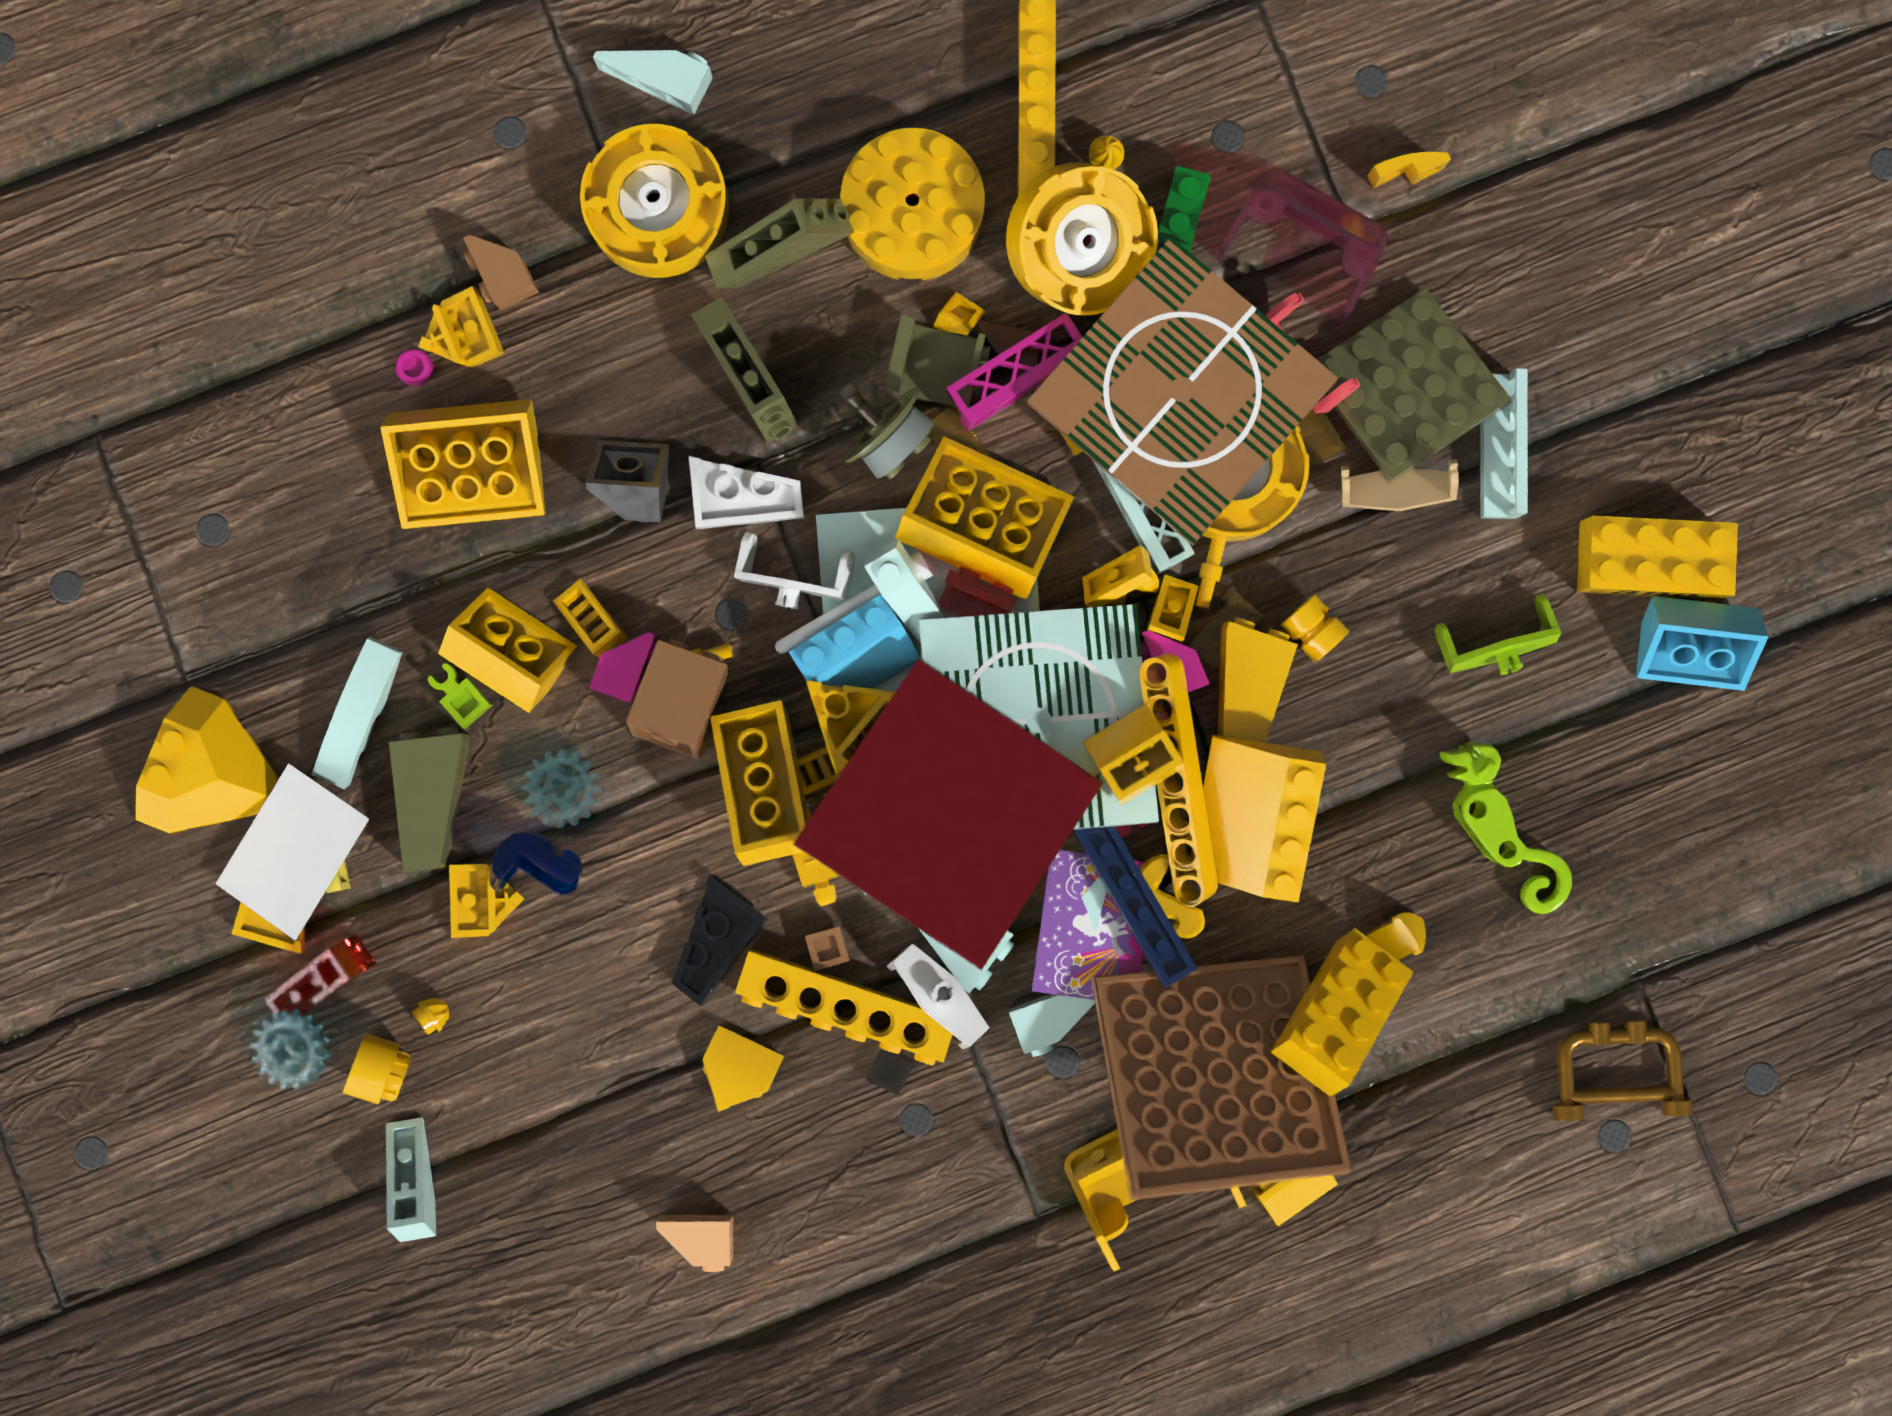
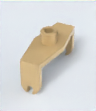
M1450 459L1448 471L1413 468L1392 483L1387 480L1381 470L1349 477V466H1341L1342 506L1404 511L1456 500L1459 483L1457 459Z

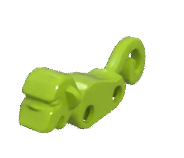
M1466 742L1464 744L1465 747L1459 745L1457 749L1441 751L1440 757L1445 763L1457 766L1456 770L1448 771L1446 775L1464 782V786L1458 792L1452 804L1454 817L1483 856L1504 867L1519 865L1522 860L1542 863L1550 867L1556 876V885L1553 892L1548 897L1538 900L1536 897L1537 891L1549 887L1550 879L1544 875H1535L1527 879L1522 885L1520 898L1525 908L1537 914H1547L1559 908L1568 898L1571 891V871L1562 857L1544 849L1526 847L1519 839L1507 798L1492 783L1501 764L1499 752L1492 745L1480 742ZM1472 802H1475V810L1470 814L1469 807ZM1504 842L1505 848L1500 854L1499 847Z

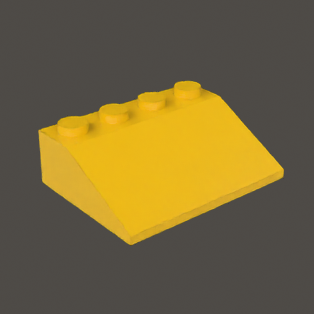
M532 399L387 414L380 428L402 529L545 515L539 439Z
M944 436L902 516L895 539H899L900 542L1027 600L1074 496Z
M1212 735L1203 781V791L1219 884L1265 898L1299 902L1326 768V762L1321 751ZM1191 847L1190 856L1195 858L1194 849Z

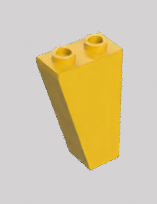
M1235 618L1234 622H1225L1221 627L1217 735L1266 743L1298 644L1289 642L1290 635L1269 629L1268 634L1254 630L1255 623Z

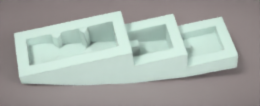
M372 637L366 639L324 737L312 772L313 776L342 789H346L351 784L360 754L366 750L376 718L383 712L403 652L402 650Z

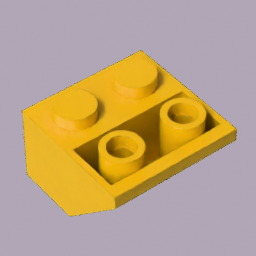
M1146 704L1083 741L1084 746L1121 806L1185 768L1184 761Z
M1332 1175L1251 1185L1250 1188L1272 1220L1279 1226L1334 1188L1338 1183Z

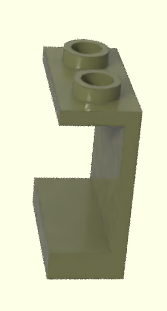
M901 315L886 377L885 391L902 395L908 390L916 388L919 391L916 399L956 408L945 390L948 386L988 362L991 347L984 345L986 335L979 333L976 339L916 325L915 318ZM967 385L957 392L966 406L970 408L971 401L978 403L981 388Z

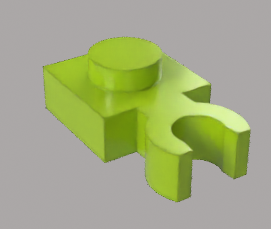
M444 663L442 667L448 673V679L444 683H440L437 678L430 675L427 678L428 682L433 688L444 691L447 694L439 702L463 729H467L493 705L470 678H465L459 683L456 669L452 665Z

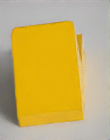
M1165 574L1146 628L1183 642L1199 586Z

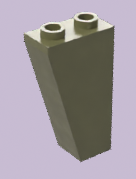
M794 199L705 255L717 289L742 288L854 232L849 221L848 211L841 199Z
M722 296L691 314L699 331L766 442L770 443L773 440H780L788 436L798 424L784 396Z
M457 727L437 729L435 737L422 738V732L399 734L400 741L389 742L403 873L446 868L449 863L470 736L469 734H458Z

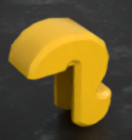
M1157 854L1147 858L1140 871L1168 919L1172 918V926L1177 935L1181 938L1197 936L1202 932L1205 925L1202 910L1196 907L1184 906L1175 897L1158 890L1169 866L1168 855Z

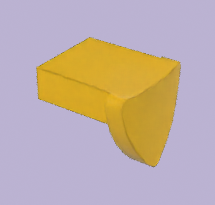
M1404 912L1392 917L1391 921L1369 931L1365 936L1394 958L1400 960L1412 953L1416 956L1423 952L1426 941V929L1422 917Z

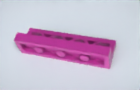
M1064 313L946 388V393L961 414L959 422L966 432L1038 388L1082 339V335L1067 313ZM1062 325L1074 341L1065 348L1049 345L1051 332ZM1045 337L1044 344L1037 342L1041 338ZM1027 347L1043 350L1040 363L1034 367L1019 364L1021 351ZM1047 352L1055 353L1046 359ZM1016 355L1014 362L1007 361L1008 359ZM997 366L1013 369L1011 381L1004 386L989 383L991 370ZM1017 370L1025 372L1016 378ZM986 374L984 381L976 380ZM967 385L983 388L981 400L970 408L966 406L957 392ZM987 389L995 391L986 397Z

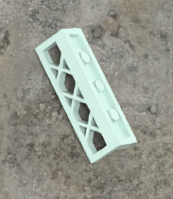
M1521 368L1515 369L1510 374H1493L1512 400L1510 404L1480 423V518L1517 519L1528 513L1527 369Z
M1093 461L1138 544L1149 552L1151 567L1156 575L1195 554L1189 542L1172 527L1170 528L1173 532L1164 530L1165 521L1162 520L1160 528L1151 526L1143 513L1145 504ZM1162 535L1176 538L1184 552L1169 559L1160 543Z

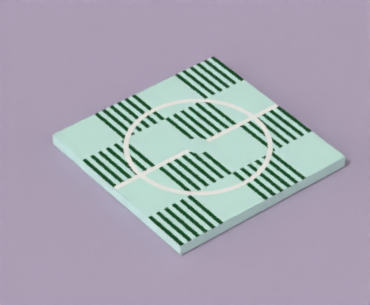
M1137 604L919 620L922 662L1103 782V785L1074 829L1159 822L1155 786L1121 806L1083 744V741L1144 705L1140 682V668L1143 662Z

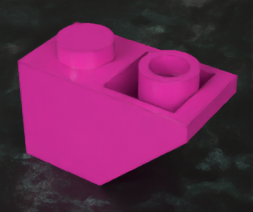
M1150 630L1140 634L1143 662L1164 653H1173L1182 660L1184 665L1188 693L1210 684L1196 650ZM1159 663L1158 673L1161 678L1165 679L1166 670Z
M647 632L601 654L589 689L633 704L660 637Z

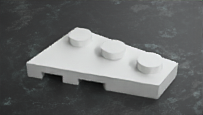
M689 456L695 526L697 529L804 518L800 481L758 471L740 469L722 463L704 461Z

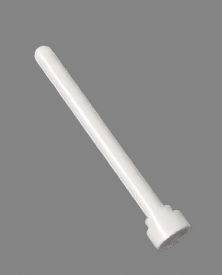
M919 551L910 555L924 580L933 576ZM876 584L778 640L775 644L776 651L781 654L790 651L879 596L881 592Z

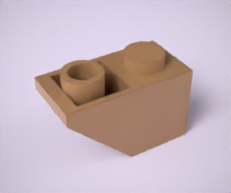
M472 235L463 237L468 248L463 251L464 257L472 271L478 269L483 279L482 282L478 283V286L487 303L493 301L500 310H503L539 293L524 259L517 251Z

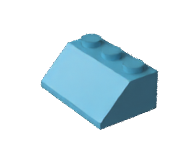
M882 594L788 651L806 681L822 682L824 685L839 687L846 685L869 689L875 688L915 663L918 659H921L905 629Z
M1652 596L1641 623L1636 670L1637 678L1744 691L1769 637L1760 608Z

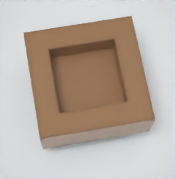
M840 925L805 935L814 971L850 961Z

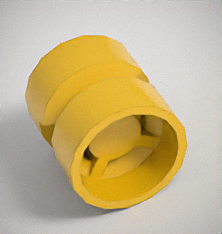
M1316 594L1306 600L1280 625L1293 640H1302L1301 649L1314 663L1332 650L1350 632L1336 616L1329 617L1327 615L1329 608Z

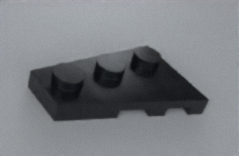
M710 874L705 885L707 888L694 917L696 920L688 942L684 946L672 981L676 988L699 1006H704L769 919Z

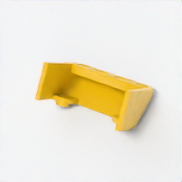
M1118 1129L1074 1150L1067 1156L1064 1162L1065 1173L1113 1272L1120 1269L1108 1241L1124 1232L1128 1225V1215L1124 1206L1136 1201L1130 1200ZM1239 1187L1229 1188L1239 1208L1246 1206Z

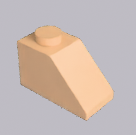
M733 1214L660 1215L656 1221V1230L692 1266H702V1270L705 1272H719L724 1270V1266H730L733 1260Z

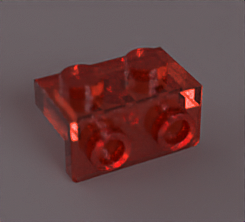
M960 567L958 572L952 569L949 570L944 581L946 586L939 604L943 609L961 617L1008 614L1014 612L1018 598L1012 596L1014 590L995 581L992 587L978 581L981 575Z

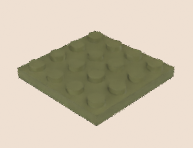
M1426 287L1317 359L1339 378L1325 394L1326 396L1351 378L1353 380L1357 378L1360 386L1337 404L1334 409L1390 483L1510 404L1512 400Z

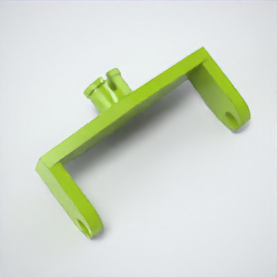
M1544 593L1538 594L1534 599L1536 612L1544 629L1543 631L1509 638L1459 656L1445 623L1436 624V638L1449 673L1497 662L1500 674L1506 675L1509 673L1508 669L1513 673L1523 667L1518 655L1557 643L1561 630Z

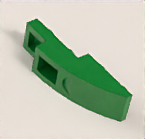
M1176 165L1158 228L1157 252L1170 237L1174 238L1191 252L1211 174Z

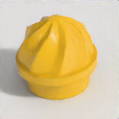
M1100 136L1090 145L1089 160L1091 164L1115 170L1124 159V147L1113 136Z
M437 998L419 1001L417 1003L418 1007L411 1012L414 1019L427 1035L435 1030L440 1032L449 1019V1008L446 1002Z

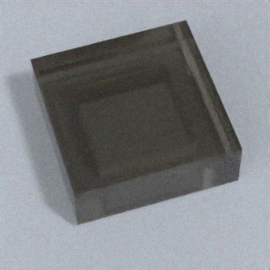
M880 1049L866 1081L899 1096L914 1065V1061L900 1054Z

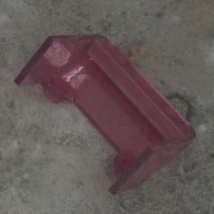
M1279 168L1269 169L1260 177L1215 258L1222 261L1245 218L1260 225H1268L1275 222L1281 214L1344 249L1341 257L1342 267L1348 275L1357 279V282L1333 323L1340 327L1351 314L1378 266L1387 244V232L1378 222L1285 170Z

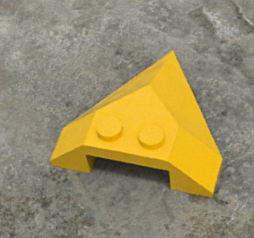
M807 680L806 683L836 778L839 777L895 692L846 685L842 687L824 685L822 682Z
M190 686L166 715L136 785L135 820L167 833H174L255 816L259 813L279 780V776L248 730L243 728L226 699Z

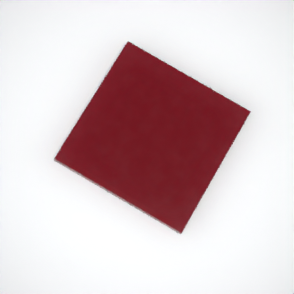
M918 659L793 845L979 970H982L1103 785V782Z

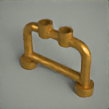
M1645 1020L1623 1021L1624 1029H1610V1022L1587 1023L1588 1030L1571 1033L1563 1039L1558 1048L1560 1104L1553 1105L1554 1120H1584L1583 1104L1661 1101L1662 1115L1664 1116L1693 1115L1692 1100L1684 1099L1679 1043L1672 1034L1664 1029L1647 1028ZM1656 1042L1665 1048L1668 1086L1574 1090L1572 1055L1578 1046Z

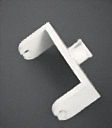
M749 532L744 534L734 578L742 582L779 589L775 605L798 610L800 593L847 601L855 564L854 552L849 550L843 551L833 589L751 573L757 547V536Z
M914 944L906 947L887 964L886 967L890 971L897 970L922 1010L960 1040L957 1044L962 1050L971 1047L989 1029V1026L958 979Z

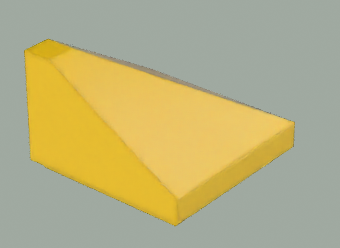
M955 292L939 312L933 327L937 330L968 336L985 314V310L958 292Z

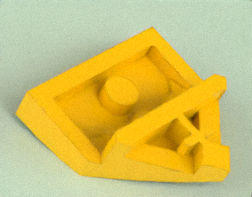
M471 286L443 300L440 306L433 304L432 310L434 314L426 336L421 338L419 348L471 368L505 354L477 287Z
M486 863L449 865L451 938L489 936L525 898Z
M718 1026L702 1059L703 1071L707 1076L718 1112L741 1102L762 1097L763 1093L768 1092L784 1056Z

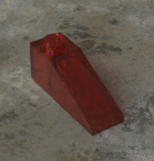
M355 934L328 948L264 999L283 1028H286L354 982L377 963L360 937Z

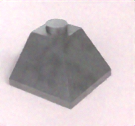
M597 440L586 480V489L624 520L644 523L661 522L666 501L669 445Z

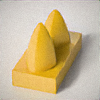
M1141 545L1082 577L1085 605L1089 608L1103 607L1105 605H1124L1127 593L1134 589L1157 593L1159 590V580L1151 568L1149 552Z

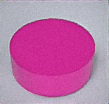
M406 350L396 361L395 367L398 377L409 386H423L433 377V361L421 350Z

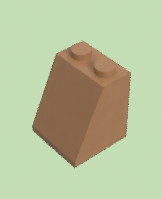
M669 639L668 643L658 640L627 717V725L631 735L699 760L711 727L710 717L715 715L728 676V666L722 663L724 659L716 654L704 651L702 655L688 651L689 646L680 641Z

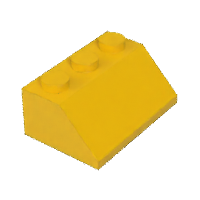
M487 588L448 625L438 654L530 713L549 692L576 651L577 645L490 588Z

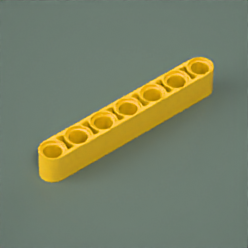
M1164 653L1147 659L1142 663L1140 682L1144 704L1151 710L1168 737L1171 736L1177 741V751L1185 765V768L1177 772L1183 778V787L1176 783L1175 774L1158 783L1157 788L1176 899L1181 904L1194 907L1215 894L1218 888V880L1184 665L1177 655ZM1159 663L1166 670L1165 679L1161 678L1158 673ZM1164 700L1171 704V715L1167 714L1164 710ZM1181 808L1188 813L1189 823L1182 819L1180 814ZM1186 844L1194 849L1195 858H1192L1187 853ZM1191 880L1199 884L1201 894L1193 889Z

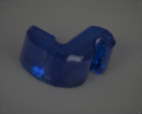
M530 831L514 833L502 841L493 853L489 870L490 886L497 894L500 893L520 868L558 895H566L572 893L578 887L583 865L578 855L571 850L565 849L562 856H556L550 842L540 834Z

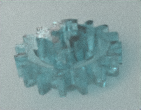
M565 749L559 750L558 758H555L554 754L550 751L545 752L546 762L543 763L539 759H534L532 762L536 767L535 772L525 771L524 773L531 781L530 784L521 786V790L530 792V797L526 798L523 803L524 805L534 804L535 808L530 815L537 817L543 814L544 825H550L553 819H556L557 828H564L566 819L569 820L572 826L579 825L578 815L590 818L591 814L587 809L588 806H599V802L593 798V794L602 792V787L594 786L593 781L597 780L600 774L588 771L593 764L591 760H587L582 764L579 762L581 753L574 752L569 759ZM561 764L574 767L580 774L575 776L566 774ZM546 772L548 778L544 787L539 789L540 780ZM558 780L561 783H576L565 790V798L563 795L548 794L559 787ZM585 788L583 800L578 805L576 798L580 789ZM552 801L558 804L559 809L563 813L550 810L544 803Z
M297 1009L289 1013L286 1010H281L261 1021L262 1026L253 1031L254 1035L259 1039L250 1043V1047L257 1050L258 1054L252 1057L251 1060L252 1062L261 1063L262 1067L257 1072L259 1075L266 1072L270 1075L268 1084L272 1085L280 1081L281 1090H286L291 1086L298 1090L316 1081L319 1078L318 1074L326 1070L327 1066L322 1061L330 1057L331 1053L324 1050L322 1045L329 1042V1038H320L318 1033L322 1030L323 1026L320 1024L313 1027L310 1014L300 1019V1012ZM281 1028V1032L277 1033L276 1037H274L275 1032ZM304 1062H306L307 1064L302 1071H299V1068L304 1065Z

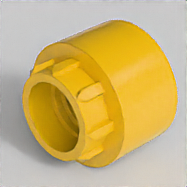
M365 1033L343 1093L375 1104H379L380 1099L391 1102L396 1100L410 1064L411 1056L408 1053L399 1051L401 1044Z

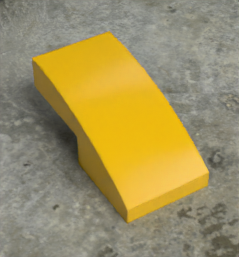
M1418 152L1401 155L1374 165L1367 177L1372 187L1375 188L1405 173L1409 182L1413 185L1443 170L1451 158L1446 152Z

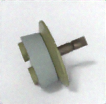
M850 383L840 391L839 394L854 409H857V412L870 424L846 452L843 458L846 463L862 458L877 479L883 476L892 479L904 467L905 464L902 461L912 452L918 454L931 441L928 435L934 422L913 406L919 394L916 388H912L902 394L880 414L868 401H864V397Z

